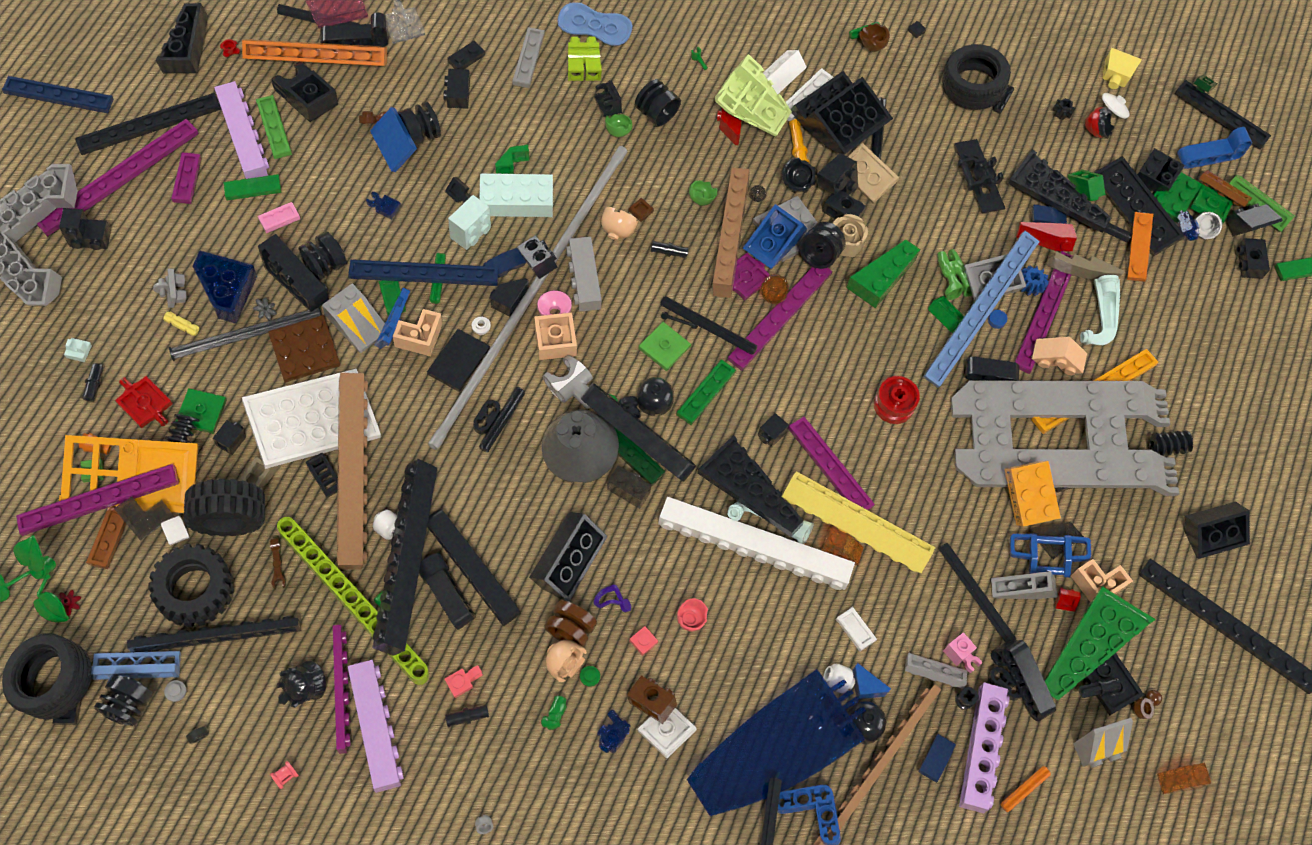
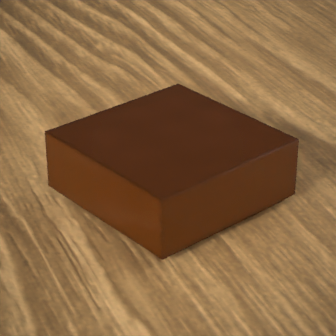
M640 198L629 207L628 211L642 222L654 212V208L644 199Z

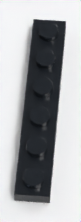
M1184 80L1174 93L1231 131L1245 127L1251 138L1252 145L1260 150L1271 137L1269 133L1212 96L1199 91L1195 85L1187 80Z

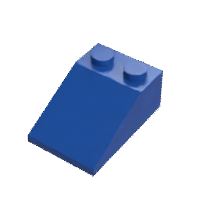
M775 204L743 249L770 269H773L797 244L806 232L807 227Z

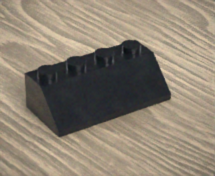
M569 512L529 578L541 589L569 602L608 536L584 513Z

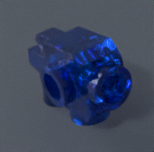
M1182 210L1180 215H1178L1180 221L1179 228L1188 241H1194L1200 235V226L1196 219H1192L1193 217L1189 211L1183 212Z
M611 710L607 715L613 724H608V726L603 724L597 732L599 748L605 753H609V751L616 753L624 743L631 727L626 720L622 721L617 713Z

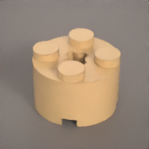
M846 214L844 217L837 218L833 222L845 236L846 245L841 253L842 256L855 257L862 250L867 238L868 228L864 225V221L856 215Z

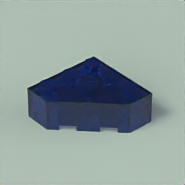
M199 251L194 261L193 269L218 319L237 323L257 278L254 265Z

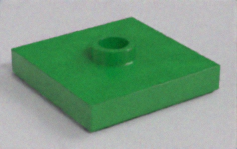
M1202 184L1190 208L1200 214L1213 212L1221 218L1223 224L1233 202L1230 198L1223 197L1217 191Z
M188 388L178 414L183 413L199 419L200 422H193L197 427L194 430L214 434L227 399L224 396Z

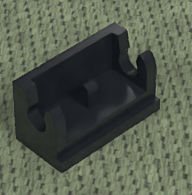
M609 80L607 83L598 84L595 87L596 90L604 89V91L595 94L594 99L603 117L622 113L621 97L612 80Z

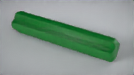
M437 253L435 264H445L446 255L444 253ZM432 283L431 303H440L442 283Z

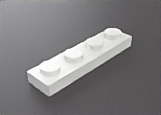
M821 68L786 101V104L791 109L795 104L831 80L833 76ZM792 113L787 119L789 122L795 119Z

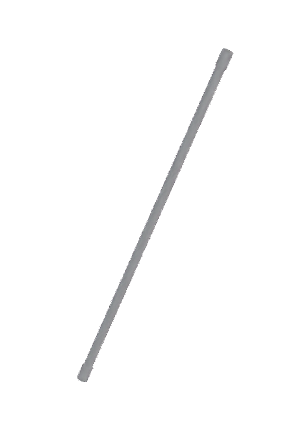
M619 146L606 169L552 251L557 258L555 263L615 169L624 159L628 152L625 147ZM548 274L541 279H538L536 276L441 426L428 442L430 448L434 450L439 449L451 426Z

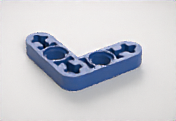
M818 785L780 792L779 803L781 799H784L785 803L783 807H780L778 804L777 813L787 814L816 809L823 844L838 845L840 843L841 834L833 791L829 786ZM822 792H826L825 800H822V797H820ZM812 793L815 795L816 802H813ZM800 795H807L809 797L808 802L805 804L798 803L797 799ZM790 797H793V801H794V804H795V805H793V806H792V804H791L792 801H791ZM825 811H830L833 813V817L831 820L825 821L821 818L822 814ZM827 827H831L832 833L835 835L833 840L828 839Z

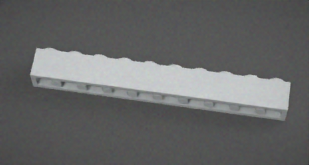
M667 497L659 517L658 524L666 530L673 529L679 531L683 536L699 538L703 543L716 544L720 549L736 551L740 556L753 557L757 562L770 563L780 570L787 569L797 576L809 577L816 583L829 584L836 590L846 589L855 562L670 497Z

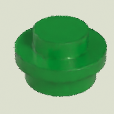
M594 666L583 668L580 672L582 684L587 687L597 685L600 681L599 670Z

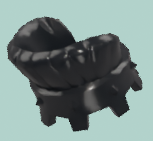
M799 157L791 158L782 168V180L785 186H788L793 193H807L816 183L815 177L818 170L809 162L801 160Z
M314 661L301 662L296 667L288 668V670L281 671L279 674L283 677L282 681L277 683V688H282L284 693L278 696L279 704L285 705L289 701L292 703L291 707L295 708L307 701L322 698L326 691L324 672Z

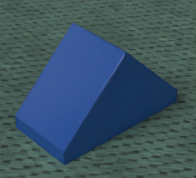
M857 663L852 670L853 678H855L856 700L885 697L890 691V687Z

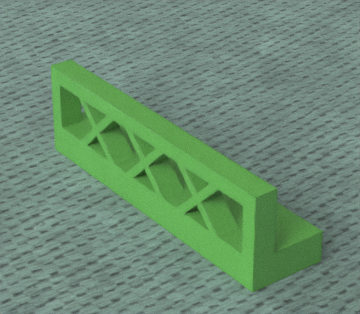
M1239 174L1229 183L1252 197L1246 206L1257 203L1259 206L1267 204L1281 216L1283 221L1273 224L1279 231L1282 232L1295 217L1294 214Z

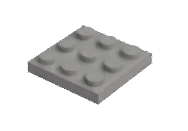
M798 196L778 205L807 227L806 232L797 244L781 259L782 262L800 253L799 246L802 238L813 225L818 223ZM770 210L753 218V223L757 228Z

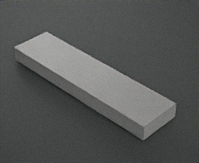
M528 27L512 81L513 85L530 88L545 30Z

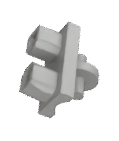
M168 269V275L165 277L166 282H164L163 278L158 279V283L154 284L153 289L154 292L160 294V297H165V293H167L168 308H174L175 303H184L186 301V291L176 290L175 288L184 287L185 278L183 274H174V269Z

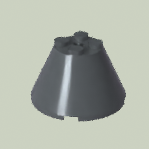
M573 410L560 415L551 422L542 439V455L547 467L558 478L571 483H588L599 479L612 468L618 456L619 441L615 428L598 413L590 410Z

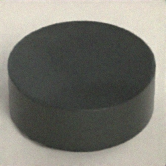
M203 726L187 734L186 738L189 744H193L206 738L209 732L206 726Z

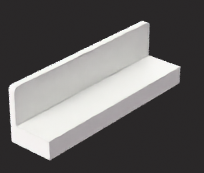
M787 50L763 74L768 81H772V87L779 94L806 69V65L799 50Z

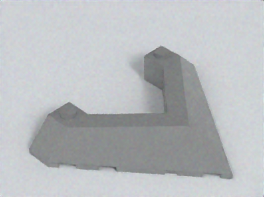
M51 164L40 176L35 175L24 183L25 186L18 191L13 190L0 199V279L28 306H47L59 295L62 277L52 269H37L16 241L56 208H75L77 187L70 164Z

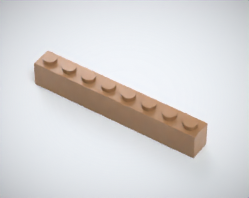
M731 169L713 279V296L732 298L749 188V169Z

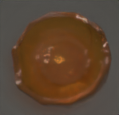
M771 274L763 280L761 294L765 301L770 304H779L787 298L789 284L785 277L779 274Z

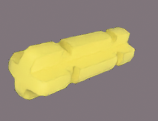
M166 312L163 317L167 323H171L184 332L187 331L192 336L198 334L200 328L197 325H192L191 322L176 316L172 312Z

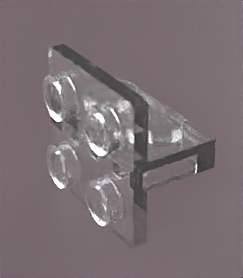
M395 0L392 13L386 14L388 33L392 43L395 44L424 36L425 30L415 7L404 10L401 0Z

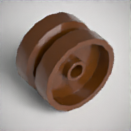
M558 601L553 609L555 616L548 618L544 625L545 630L559 641H575L584 648L588 641L587 634L592 633L597 625L596 619L589 612L571 602Z

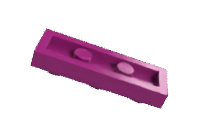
M181 154L171 197L174 203H192L201 163L200 154Z

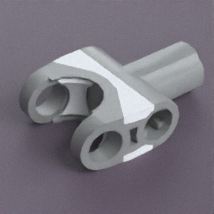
M567 355L563 358V362L568 368V375L557 377L546 372L542 376L543 380L561 402L565 403L574 396L587 410L591 409L581 400V397L589 388L586 384L593 379V376L582 363Z

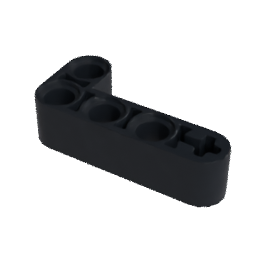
M380 12L373 13L371 15V24L323 26L320 29V43L385 47L388 45L386 15Z
M1023 640L1008 641L991 651V658L996 665L1008 667L1025 706L1035 721H1041L1056 711V705L1028 645Z

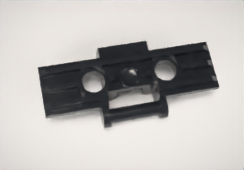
M977 139L955 143L954 146L960 158L957 164L963 171L968 184L967 189L969 191L973 190L981 213L1005 210V205L996 186L1004 178L1002 172L996 175L993 167L997 163L996 157H992L987 162ZM982 188H987L990 193H983Z

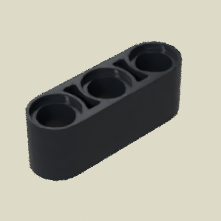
M969 357L966 359L965 377L971 381H1019L1020 365L1010 361Z

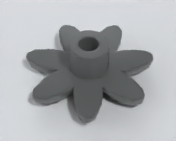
M266 297L263 299V302L256 299L258 306L253 307V309L259 311V318L265 315L267 320H270L271 315L277 314L272 309L275 304H268Z

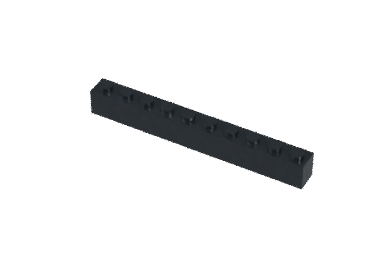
M420 459L409 463L404 471L405 479L401 487V500L398 503L399 510L394 523L395 531L391 539V552L387 559L388 568L384 576V589L380 596L381 604L376 617V630L373 634L372 648L392 656L404 652L406 648L438 469Z

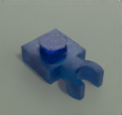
M371 192V196L375 200L366 199L368 206L375 207L377 213L391 220L401 207L399 201L387 195L380 198L376 192Z

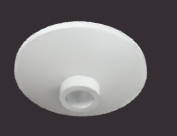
M1109 93L1102 95L1103 102L1113 113L1124 119L1129 117L1130 114L1125 105L1126 100L1122 96L1118 95L1116 97Z

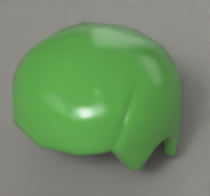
M615 114L611 118L606 116V129L612 136L623 137L631 132L632 121L629 116L624 114Z
M697 180L689 187L690 198L699 206L709 205L717 197L718 189L712 188L711 182Z

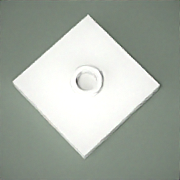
M676 708L664 724L649 717L637 728L638 732L666 759L697 730Z

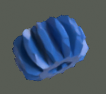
M1031 265L1023 268L1021 271L1026 287L1021 292L1026 291L1028 296L1031 293L1034 296L1043 293L1049 282L1047 280L1048 275L1043 274L1044 269L1038 270V266L1033 268Z

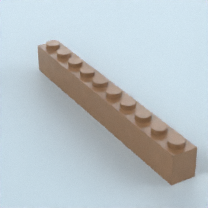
M340 373L337 484V568L339 570H361L363 564L367 562V552L363 551V544L367 543V532H363V524H367V512H363V505H367V493H363V486H367V474H363L364 467H367V455H364V448H367V436H364V429H367V417H364V410H367L368 400L364 399V392H367L368 381L364 380V373Z

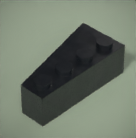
M184 3L175 21V27L169 32L170 37L167 43H164L161 48L163 50L161 55H158L155 60L163 74L198 72L208 15L201 3Z
M274 234L258 245L265 270L310 312H313L329 300L326 285L315 277L277 234Z

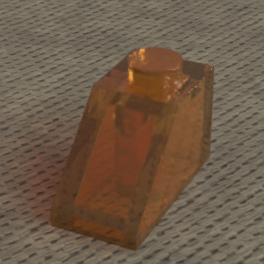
M829 528L821 551L855 562L854 565L858 566L864 547L849 534Z
M1205 763L1187 765L1157 774L1163 795L1199 789L1211 784Z

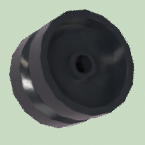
M818 222L811 227L800 242L799 251L801 257L814 268H828L834 264L845 249V236L840 228L833 223Z

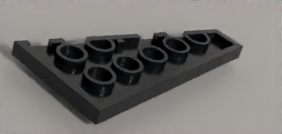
M1032 149L1013 174L1008 184L1103 233L1112 217L1097 204L1089 202L1087 200L1088 197L1084 193L1080 194L1075 189L1076 186L1058 170L1050 168L1048 162L1045 159L1041 160L1036 155L1037 152Z
M734 435L698 469L697 474L788 536L792 537L803 526L804 520L791 504H787L782 497V493L774 488L769 477L756 461L748 456L747 450L739 445Z

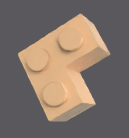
M423 309L417 325L399 320L393 334L394 346L431 356L442 327L441 313Z
M1071 337L1036 339L1032 359L1042 368L1058 366L1065 374L1075 375L1083 373L1087 353Z
M1094 559L1078 568L1071 575L1090 602H1092L1102 586L1117 594L1133 582L1121 565L1105 575Z

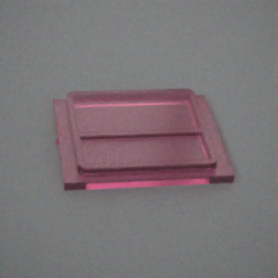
M305 0L318 28L368 17L362 0Z

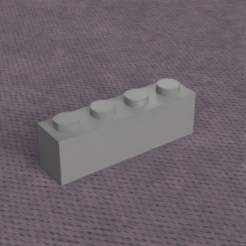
M591 237L569 239V246H566L567 257L571 258V262H568L569 272L573 273L574 277L571 278L572 289L576 290V294H573L574 304L578 305L579 312L601 309L602 300Z

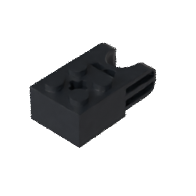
M302 62L293 65L296 77L286 79L277 75L271 79L274 90L309 122L338 105L336 90Z

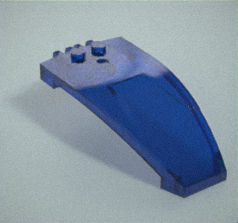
M816 669L750 717L712 751L703 762L697 765L686 780L709 816L723 814L765 800L767 798L770 778L781 779L780 792H783L820 772L866 740L853 722L854 719L866 711L865 708H860L849 716L846 709L855 705L858 702V698L851 699L843 706L841 702L853 695L854 692L852 690L847 691L839 698L834 694L835 691L845 686L847 683L845 679L830 688L818 669Z

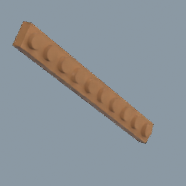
M934 685L931 689L926 688L920 696L923 700L919 705L915 703L908 712L911 715L907 721L903 719L897 727L900 732L896 737L892 735L885 744L888 747L884 753L880 751L874 759L876 765L873 769L869 767L863 774V783L861 785L856 784L852 789L850 801H844L837 811L840 812L838 816L840 830L941 691L939 687ZM827 827L828 839L833 840L835 835H833L831 827ZM820 835L813 845H824Z

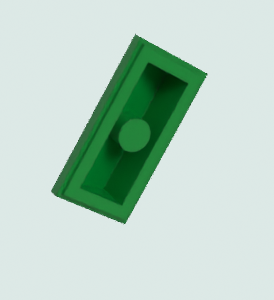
M944 296L935 299L928 307V310L951 333L955 331L964 318V315Z

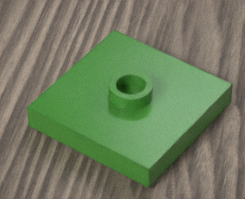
M662 322L639 345L638 349L665 371H668L691 347V343L666 323Z

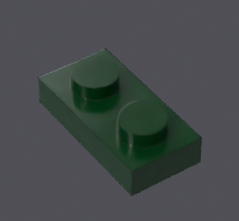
M1204 74L1194 82L1197 85L1196 88L1203 93L1205 91L1207 93L1212 91L1218 84Z

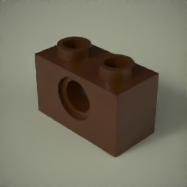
M642 675L627 694L631 705L661 724H664L677 706L675 694L670 689H663L658 686L655 680L652 678L647 679ZM657 696V699L649 700L650 697Z

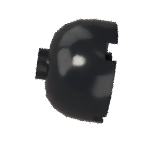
M652 377L646 379L637 390L638 407L650 416L667 413L674 402L672 386L662 378Z
M864 701L856 703L849 709L845 715L844 726L847 734L855 742L871 744L883 735L887 721L885 713L878 705Z

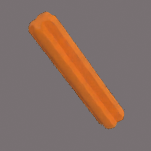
M1041 767L1002 801L1001 807L1006 812L1011 811L1051 775V772L1047 767Z

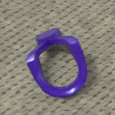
M616 585L602 589L594 598L593 604L597 608L616 604L620 605L621 610L625 613L631 610L629 600L623 599ZM615 591L619 600L613 599L599 604V600L604 594Z

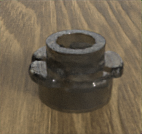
M755 185L751 188V192H749L751 199L755 202L765 200L766 191L763 186Z

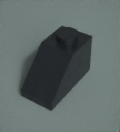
M524 278L500 284L490 294L491 308L511 317L529 289V280Z

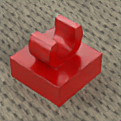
M1061 587L1055 601V609L1075 612L1081 598L1080 592L1073 589L1066 590Z

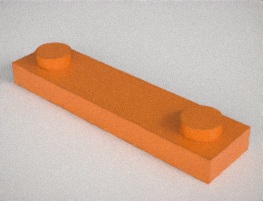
M1135 212L1127 280L1146 281L1153 214Z

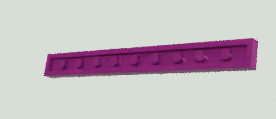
M187 119L183 120L79 190L76 196L75 208L72 209H83L85 212L199 134L198 130ZM56 208L41 222L37 223L39 229L47 237L59 229L63 208Z

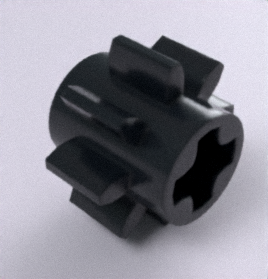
M1064 98L1061 101L1057 100L1052 111H1055V117L1063 120L1065 118L1070 119L1076 108L1072 107L1073 101Z

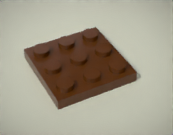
M324 315L268 331L284 383L340 366Z

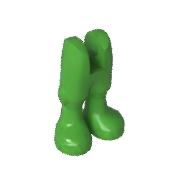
M951 249L947 257L945 251L938 252L939 266L944 277L949 282V286L945 291L946 298L954 300L962 293L965 297L972 296L964 264L958 253Z

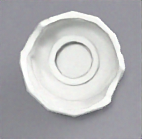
M1204 212L1195 220V232L1203 239L1215 238L1221 232L1222 220L1213 212Z

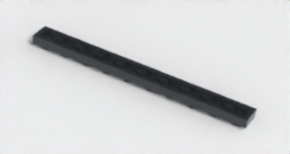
M1151 558L1147 561L1139 573L1140 577L1307 694L1312 693V670Z

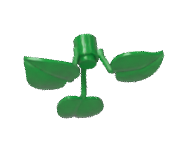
M34 535L18 542L13 548L14 555L21 565L28 566L30 570L8 583L4 582L0 574V602L6 601L10 597V591L7 587L31 574L35 579H43L37 592L38 598L33 602L39 615L51 622L68 621L70 618L67 616L59 598L50 592L42 593L47 581L51 578L49 573L56 568L55 561L49 556H42Z

